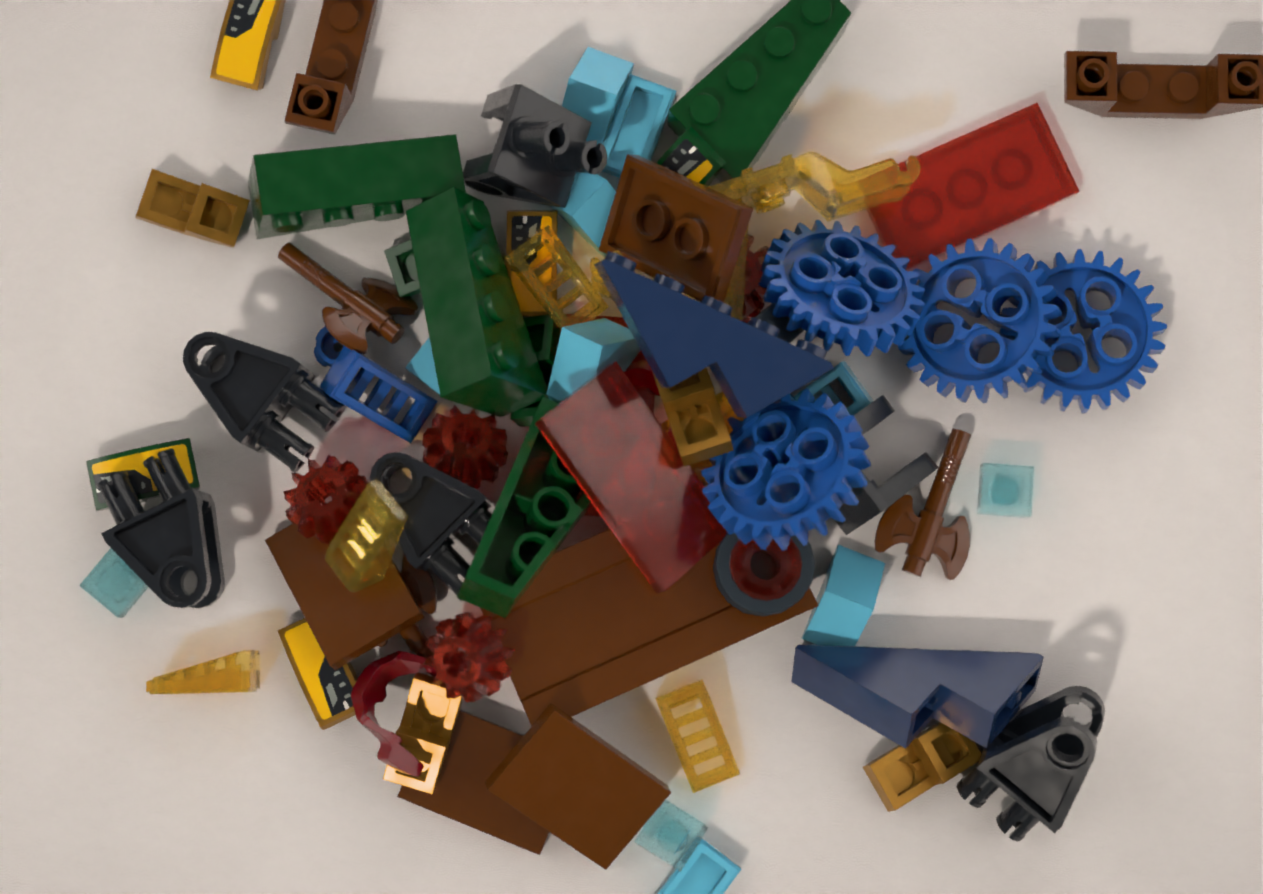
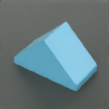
M587 47L569 77L562 107L592 122L586 142L595 140L598 141L597 144H603L629 75L634 68V63Z
M576 173L566 207H550L553 210H557V214L605 258L606 254L599 251V247L616 191L605 178L598 174Z
M606 318L562 327L547 390L549 400L591 417L641 351L630 329Z
M837 545L816 599L819 606L812 609L801 639L816 645L855 647L874 610L885 563Z

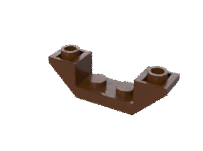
M377 0L323 1L306 74L296 73L284 120L286 124L336 134L355 98L375 17Z
M1066 51L1064 53V103L1101 117L1204 119L1263 108V55L1217 54L1207 65L1117 64V52Z

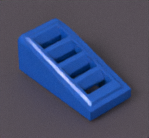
M345 346L320 384V388L330 397L409 443H412L438 402L370 358ZM375 375L379 380L365 402L360 400V397ZM392 386L397 388L382 413L377 411ZM410 396L415 401L399 424L394 419Z

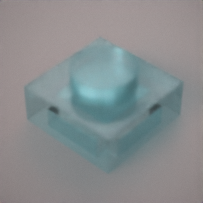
M995 463L980 464L977 514L1030 518L1032 515L1034 466Z
M111 548L79 585L118 618H123L148 588Z
M665 800L645 823L635 842L681 872L708 827Z

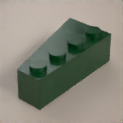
M790 0L669 109L668 126L678 137L692 127L726 161V165L716 178L733 196L736 195L779 127L789 116L796 102L845 32L851 12L840 0Z
M456 134L253 155L248 178L257 239L345 226L370 220H396L404 217L406 210L453 187L466 192Z
M453 187L406 210L441 398L498 417H503L536 403L542 397L547 398L548 389L491 224L490 213L484 201Z
M542 397L457 598L506 618L624 463L638 437Z

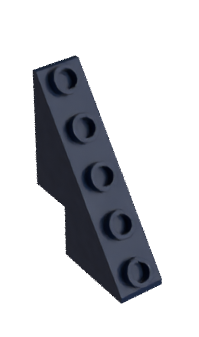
M608 251L604 260L594 264L662 388H671L709 366L735 415L748 418L834 368L830 361L824 359L827 354L825 349L802 339H798L796 346L777 337L780 329L760 319L751 317L749 324L731 317L730 314L733 308L712 297L704 295L702 301L699 302L683 295L685 286L667 276L656 273L654 279L651 280L635 273L634 270L637 264L626 257Z
M797 645L795 647L791 682L905 749L933 718L987 748L1036 691L1044 656L1038 653Z

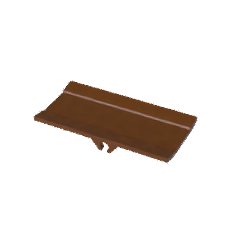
M703 488L554 553L506 618L485 609H480L532 726L551 703L569 716H575L819 605L810 587L800 601L784 612L762 617L746 614L729 604L717 588L713 572L716 548L727 532L709 510L710 502L702 493ZM773 538L765 550L760 549L754 539H752L746 545L742 543L736 551L733 570L736 580L744 590L752 595L767 597L776 595L787 587L793 576L794 562L788 548L781 550Z

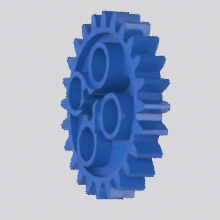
M815 220L812 230L801 222L797 224L794 232L784 229L780 239L774 238L760 268L763 274L759 281V286L767 288L763 300L769 303H777L772 315L774 317L788 316L790 321L786 329L788 331L799 328L806 331L805 341L811 342L816 337L823 339V348L826 351H829L834 343L840 344L845 356H850L854 346H858L866 357L871 355L875 346L883 353H888L892 343L901 346L906 336L912 335L920 319V314L925 306V303L921 301L925 289L916 285L920 276L918 272L905 271L910 260L908 258H894L892 256L896 248L895 245L892 244L885 247L877 245L879 235L875 233L866 239L861 236L860 227L857 225L852 228L850 233L845 232L839 221L834 222L832 229H827L820 220Z
M971 238L967 239L965 252L961 254L951 244H948L946 247V260L941 262L936 256L930 254L928 258L932 270L928 273L917 268L913 270L920 275L918 286L925 289L921 298L925 306L912 335L906 336L909 338L901 346H897L898 350L904 355L914 354L906 366L914 373L924 369L919 380L927 387L938 381L937 392L945 398L956 387V398L963 403L967 402L972 390H975L977 398L982 403H987L989 391L992 388H995L1005 399L1008 397V382L1013 380L1024 389L1027 387V384L1022 374L1027 369L1037 374L1043 372L1040 365L1035 361L1038 355L1053 357L1054 352L1045 343V338L1059 337L1061 332L1056 326L1048 323V320L1061 316L1062 311L1057 305L1046 303L1054 299L1058 293L1053 285L1041 286L1049 276L1042 267L1031 271L1035 261L1030 254L1026 253L1016 260L1017 249L1011 243H1008L1000 254H998V246L992 238H988L982 251H979ZM976 279L977 284L971 295L966 298H956V288L962 281ZM1014 297L1022 298V306L1017 314L1007 318L1000 317L1001 306L1006 300ZM940 302H946L975 318H980L983 314L992 325L1017 332L1018 336L1015 340H1010L981 324L975 323L971 327L960 315L939 310L937 306ZM944 324H953L954 332L952 337L943 344H934L933 337L935 331ZM988 343L999 344L1000 350L995 360L987 364L978 363V354L983 346Z
M1077 249L1072 263L1068 264L1061 252L1055 254L1053 269H1050L1041 260L1036 263L1034 269L1042 267L1049 276L1041 286L1053 285L1058 293L1054 299L1046 304L1057 305L1062 311V322L1054 325L1060 330V336L1045 338V343L1053 350L1054 354L1062 351L1070 353L1075 357L1078 365L1077 370L1066 373L1055 367L1051 356H1037L1035 361L1040 365L1043 372L1037 374L1028 369L1022 374L1026 373L1029 377L1026 382L1027 387L1023 391L1027 393L1037 386L1043 389L1041 404L1044 405L1053 395L1060 397V411L1065 412L1072 400H1078L1080 411L1083 414L1089 410L1092 399H1096L1098 405L1104 411L1111 405V393L1124 403L1130 397L1127 383L1140 390L1147 383L1140 371L1154 373L1157 369L1158 363L1148 355L1161 354L1165 349V344L1153 339V336L1163 334L1167 329V324L1152 321V318L1163 309V304H1147L1146 299L1154 290V286L1148 285L1138 289L1135 282L1141 271L1138 269L1134 270L1127 276L1121 274L1122 258L1119 257L1111 267L1104 266L1103 251H1098L1092 263L1085 261L1082 249ZM1066 290H1071L1074 293L1080 326L1082 329L1091 328L1092 330L1086 344L1081 333H1071L1077 322V317L1069 299L1065 296ZM1091 291L1103 292L1109 298L1111 307L1101 311L1093 309L1086 301V294ZM1009 298L1008 301L1017 308H1002L1000 317L1007 318L1017 314L1022 306V298ZM1002 328L998 333L1010 340H1015L1018 336L1017 332ZM1110 337L1119 339L1126 347V356L1122 358L1108 356L1102 349L1101 341ZM1086 345L1094 363L1098 366L1099 371L1097 373H1093L1089 369Z
M804 389L797 401L790 393L781 398L779 403H772L743 421L730 417L728 422L733 430L729 435L734 451L709 458L713 466L701 471V475L709 484L702 489V493L710 502L708 508L729 535L735 533L745 545L754 539L762 550L769 546L773 538L781 550H786L790 537L795 535L803 546L807 545L809 539L808 531L813 528L821 535L826 536L828 534L825 524L826 520L831 517L842 523L845 521V517L839 509L842 504L858 505L859 501L851 489L865 487L868 484L860 470L871 467V461L864 452L869 448V443L862 434L863 430L854 415L849 414L842 402L834 405L826 393H823L815 400L809 389Z

